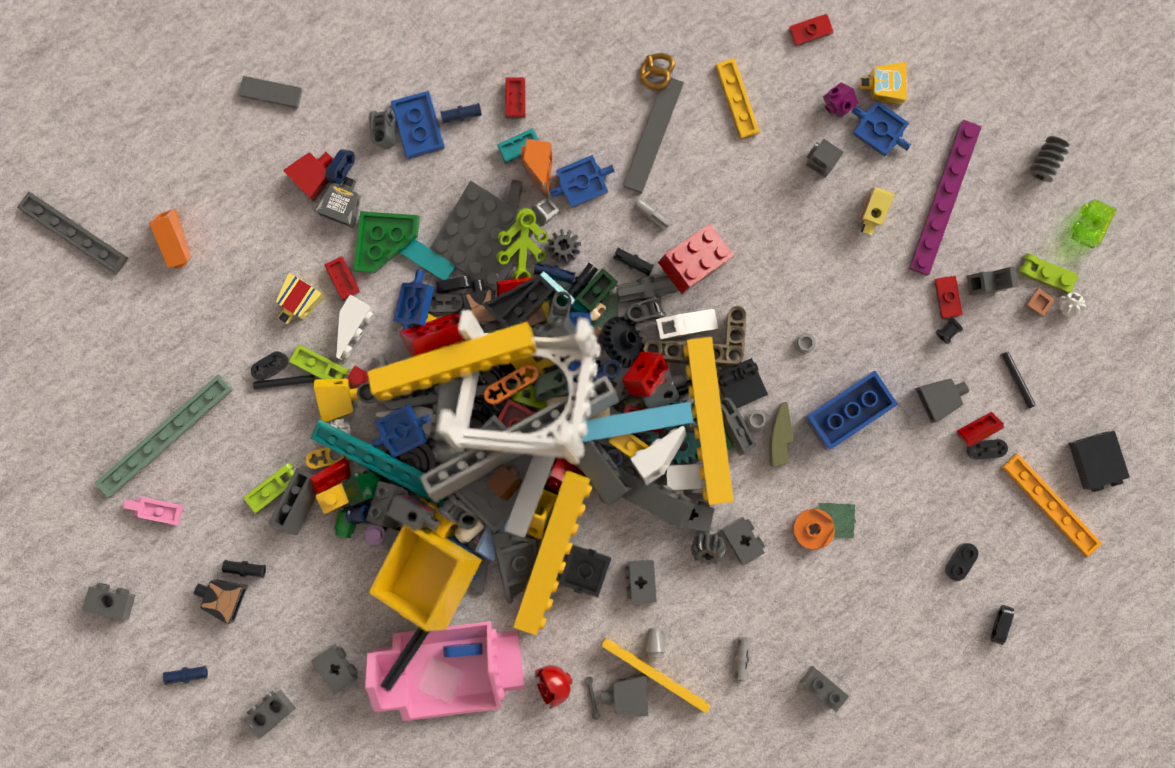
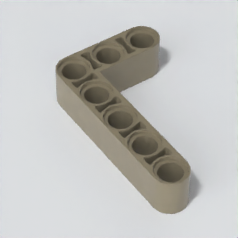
M734 306L728 312L725 345L713 344V350L719 354V358L715 359L716 366L737 367L743 360L746 311L741 306ZM733 313H739L742 316V319L740 321H735L732 319L731 315ZM736 332L741 336V339L734 341L731 339L730 334ZM650 340L644 346V352H648L647 350L650 347L658 348V353L662 354L665 362L689 364L688 357H684L683 345H686V342ZM676 348L679 354L672 357L668 354V350ZM736 352L740 359L733 361L729 358V354Z

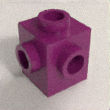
M842 82L823 96L827 112L839 118L848 114L850 110L859 104L853 88Z

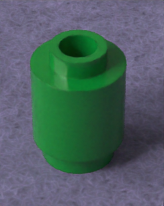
M344 507L343 510L338 511L334 530H336L335 535L351 538L356 524H350L347 521V507Z

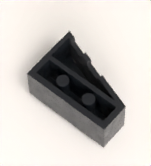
M538 275L518 285L516 288L482 303V305L505 328L527 322L556 293V290L541 275Z

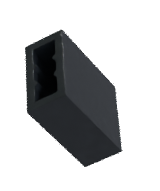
M1115 431L1102 432L1068 443L1083 489H1091L1092 492L1103 490L1104 485L1111 484V486L1123 484L1124 479L1130 478Z

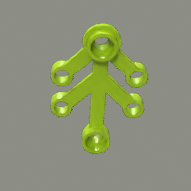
M529 208L519 210L516 215V222L507 231L500 232L497 237L501 244L508 245L512 237L520 230V236L505 251H499L496 255V260L504 265L509 262L512 255L518 250L517 269L513 272V279H518L521 273L522 276L520 278L531 277L530 273L526 271L527 248L533 253V258L538 262L546 259V252L538 248L528 237L530 229L534 233L535 239L540 243H544L548 239V233L540 229L535 223V213ZM507 235L506 240L502 241L503 237Z

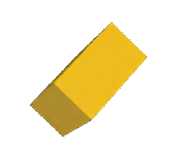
M404 524L369 593L400 613L402 617L411 620L426 631L446 630L482 560L448 538L442 539L430 529L414 530Z

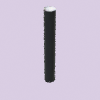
M1009 351L1002 353L1001 356L1028 409L1036 406Z
M313 374L253 382V388L257 390L314 383L315 376Z

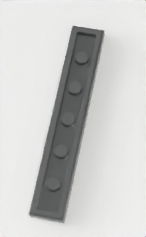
M670 77L668 86L659 91L624 183L625 188L643 193L684 82Z
M29 191L17 207L115 274L119 273L128 260V257Z

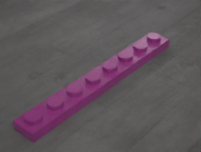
M962 120L909 266V269L926 276L930 275L982 128L980 125L966 120Z

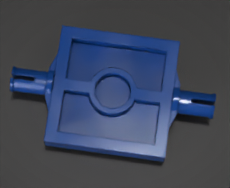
M878 100L866 112L857 106L851 111V113L860 118L859 125L853 132V135L884 157L896 145L906 151L912 145L902 138L909 122Z
M593 155L557 169L556 173L560 180V186L549 190L552 198L564 194L571 208L607 194L608 189L604 182V176L615 172L612 164L601 169L596 164Z
M416 269L414 281L409 283L402 282L393 321L403 324V330L415 325L425 326L434 286L422 283L425 272L423 270Z
M408 404L375 421L380 437L372 440L371 444L378 442L373 445L375 448L384 444L392 458L428 441L422 425L429 423L431 418L423 420L429 417L428 414L417 418L411 405Z

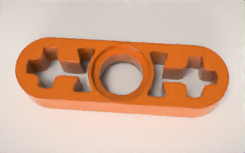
M526 364L490 385L484 391L485 400L491 405H497L535 383L539 378L537 367L532 364ZM527 369L530 371L534 370L533 378H524L525 384L521 385V381L516 375L520 374L523 377L526 375ZM509 379H515L518 383L517 388L508 390L506 382ZM502 384L507 394L503 395V392L497 395V400L489 399L490 391L498 392L501 390L498 386Z

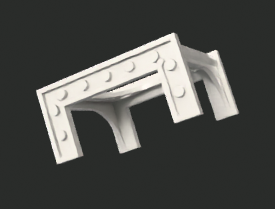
M462 311L459 331L466 341L490 334L483 332L471 311ZM579 319L577 331L569 336L558 338L534 337L537 353L531 356L546 358L554 362L563 370L568 380V403L556 422L544 430L530 434L468 429L480 370L472 372L471 375L463 377L456 417L451 411L442 410L438 432L455 452L464 453V448L563 457L568 458L570 463L579 464L580 457L584 455L583 436L586 437L588 429L587 424H585L586 416H590L591 412L589 398L594 393L592 380L597 374V364H595L596 357L600 356V345L597 343V337L594 336L593 328L590 327L588 320ZM560 358H565V362H561ZM572 362H581L580 368L576 371L568 370ZM575 376H578L577 383L573 382ZM576 396V400L572 401V397ZM570 414L573 415V417L571 416L572 424L567 421V416ZM552 432L556 440L552 436L547 437V435Z

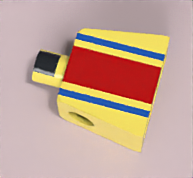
M877 187L869 189L859 218L864 221L861 229L862 233L872 236L875 226L883 224L894 198V193ZM872 210L876 212L875 218L871 215Z
M289 272L276 300V303L284 307L278 318L286 324H289L294 315L305 319L325 298V295Z

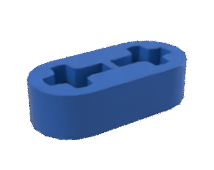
M482 643L443 646L444 657L483 654Z

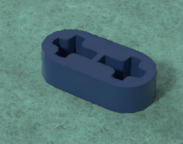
M340 149L326 171V178L329 182L337 184L343 182L355 161L353 151Z

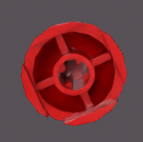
M547 665L535 670V678L539 677L540 680L537 687L545 704H551L549 708L552 709L565 702L571 691L572 679L568 672L565 673L562 668L556 665Z

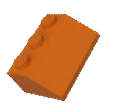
M527 139L526 145H522L521 148L523 167L526 168L527 175L544 196H548L553 163L551 142Z

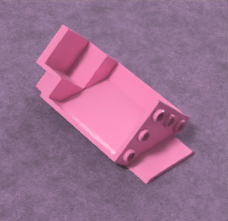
M491 621L448 626L446 630L430 631L390 692L383 690L380 684L415 631L393 633L392 647L372 649V653H367L366 690L373 711L382 712L399 709L403 721L501 709V700H505L504 691L525 689L518 631L497 633V630L492 628ZM482 643L483 654L462 657H444L443 646Z

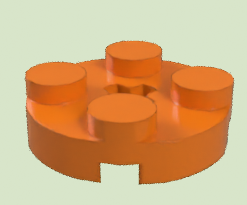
M807 509L796 517L793 524V533L796 540L805 548L820 549L826 547L832 541L835 528L833 520L828 513L820 509ZM817 523L819 532L810 534L809 525Z

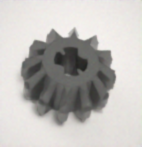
M560 229V236L554 232L553 237L555 240L548 239V243L551 246H548L547 250L553 251L550 255L551 258H555L558 255L557 263H560L561 259L564 258L565 264H568V257L574 261L576 257L573 253L580 254V250L577 247L581 246V242H575L578 239V235L576 234L571 237V230H568L567 234L564 235V230ZM563 242L567 243L569 249L561 250L560 244L563 245Z
M709 532L707 534L700 533L699 536H695L691 545L694 560H700L701 564L705 562L708 565L723 561L726 553V543L723 541V537H717V533L712 535Z

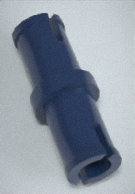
M479 103L464 107L459 105L455 109L440 111L443 124L457 120L462 122L466 118L482 116Z
M536 262L534 275H540L544 271L554 281L558 280L570 283L571 285L576 272L560 269L557 265L553 267Z
M206 665L189 669L188 667H183L182 670L166 671L163 673L164 685L180 682L187 684L192 680L208 678Z

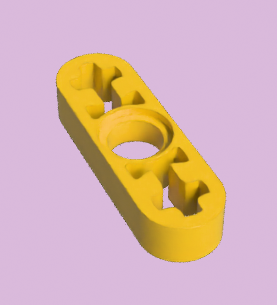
M325 447L309 452L306 456V464L312 469H320L333 465L345 458V456L341 455L338 460H333L330 457L332 450ZM314 454L317 457L326 456V459L318 461L317 466L311 462Z

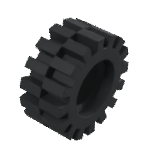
M502 384L498 386L501 390L498 392L492 391L488 397L489 399L497 400V395L503 392V395L507 394ZM508 399L497 405H491L486 401L480 413L489 419L493 415L498 418Z

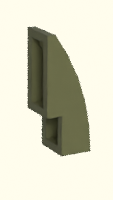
M787 402L780 403L772 424L769 443L770 466L790 464L786 443L794 442Z

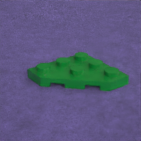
M360 211L353 271L376 273L418 237L420 216Z

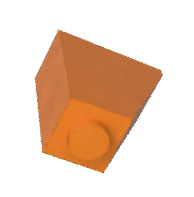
M176 208L156 214L149 224L167 267L178 269L186 266V262L189 261L191 256Z

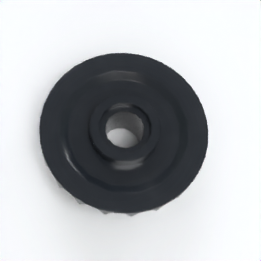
M624 316L613 317L604 324L602 342L611 360L617 361L621 367L629 368L639 354L644 352L643 348L645 345L642 343L643 337L639 335L640 330H636V324H631V321L625 319Z
M426 443L394 457L406 464L408 458L415 461L414 468L424 473H428L436 468L434 453ZM389 479V481H390L393 485L398 486V487L403 488V489H406V490H409V489L405 488L404 486H402V485H400V484H398V483H396V482H394V481H392V480Z

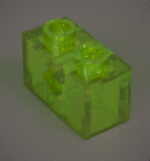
M1096 199L1085 203L1080 210L1082 215L1079 221L1077 220L1071 229L1073 232L1071 239L1091 249L1100 246L1117 209Z

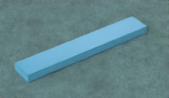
M690 401L588 419L585 423L588 426L586 437L583 436L582 442L692 423L693 416Z

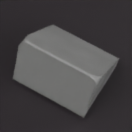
M548 196L531 208L535 213L536 221L541 227L560 212Z

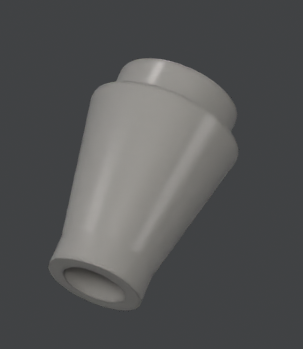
M660 628L649 629L645 651L647 658H664V653L666 652Z

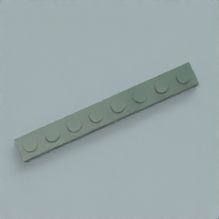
M216 375L99 478L95 484L107 498H111L233 389L220 375Z

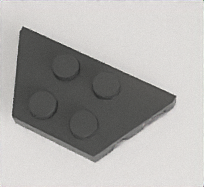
M491 531L506 602L511 604L515 596L521 591L523 593L526 591L539 553L536 539L534 536L525 535L523 539L507 532L496 531L494 533Z

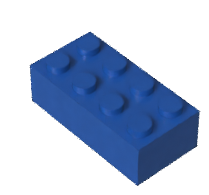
M872 371L805 415L804 419L825 450H831L896 407L898 403L877 372Z

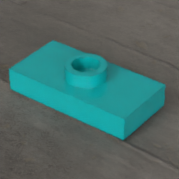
M533 128L497 144L505 164L521 157L522 145H526L527 139L538 140Z

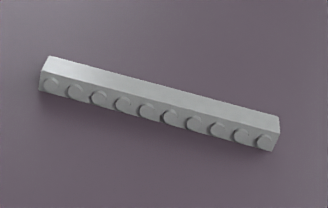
M606 375L592 383L594 384V393L589 398L591 412L590 416H586V420L619 402L617 394ZM569 396L503 432L530 434L548 428L564 412ZM576 396L572 397V401H575ZM570 414L567 416V421L572 424L571 416L573 417V415ZM550 432L547 437L552 436L554 438V435ZM470 449L420 476L429 496L434 502H437L523 454Z

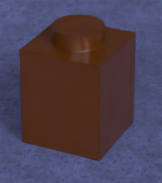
M501 465L486 485L500 497L508 500L523 481L518 477L520 473L512 466L507 468Z

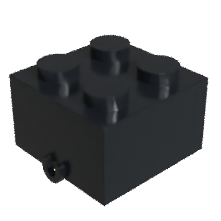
M572 544L559 584L574 589L576 593L582 594L583 592L598 598L612 558L596 552V550Z

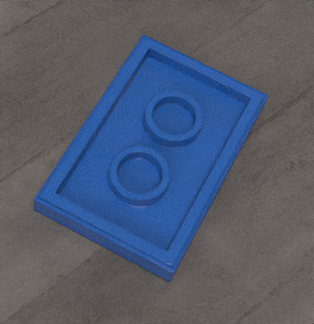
M429 91L391 101L407 159L445 149Z

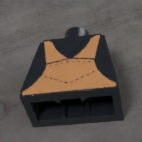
M483 280L472 281L473 292L464 294L465 311H471L480 326L500 323L482 305V303L496 298L493 289L485 290Z
M214 579L209 582L208 586L198 583L195 587L194 595L203 598L200 606L202 610L224 623L230 624L236 619L248 585Z

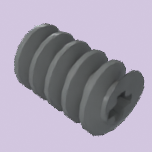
M1048 136L1042 145V150L1038 152V157L1035 158L1034 164L1030 167L1031 174L1039 180L1051 183L1053 178L1049 175L1055 176L1057 174L1055 169L1061 167L1058 162L1064 161L1062 155L1068 154V150L1064 147H1069V143L1059 137Z

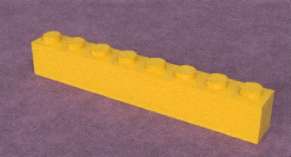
M525 322L368 371L371 393L378 401H388L392 397L408 395L417 389H427L440 382L447 383L459 376H469L472 372L489 370L492 366L498 364H508L518 358H528L532 354L537 353L532 329Z
M712 337L686 340V345H683L684 357H688L689 365H686L687 378L691 377L692 386H688L689 397L694 398V406H691L693 419L696 418L697 427H694L695 439H699L700 447H696L698 460L702 459L703 468H699L700 479L705 481V488L702 489L703 501H707L708 505L734 502Z
M570 471L566 472L513 628L536 636L539 629L543 630L547 619L543 615L545 610L550 611L553 602L550 599L551 592L556 593L560 582L556 580L558 573H563L566 562L562 561L564 554L569 555L573 544L569 542L571 535H576L579 524L575 523L578 516L582 517L586 506L582 504L584 497L589 498L592 486L589 485L590 478Z

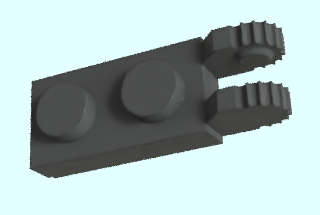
M724 398L721 403L723 425L739 456L754 448L756 443L732 399Z

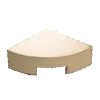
M600 303L591 312V321L593 323L596 322L606 311L607 307Z

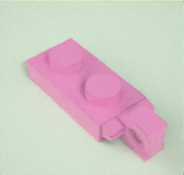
M138 497L137 501L125 500L123 508L135 510L134 515L139 518L179 525L184 505L147 497Z

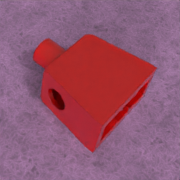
M309 152L283 171L310 199L315 201L329 183L326 178V168L330 165L333 158L325 152L316 159Z

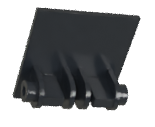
M752 358L741 362L737 367H730L717 373V380L725 398L732 399L736 408L768 395L758 373L759 368Z

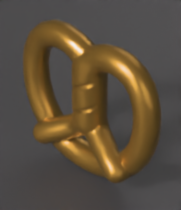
M666 53L647 55L639 71L641 83L652 90L666 88L670 82V74L675 68L674 58ZM665 59L669 61V66L666 69L654 67L653 61ZM653 74L663 76L664 81L661 84H653L646 78Z

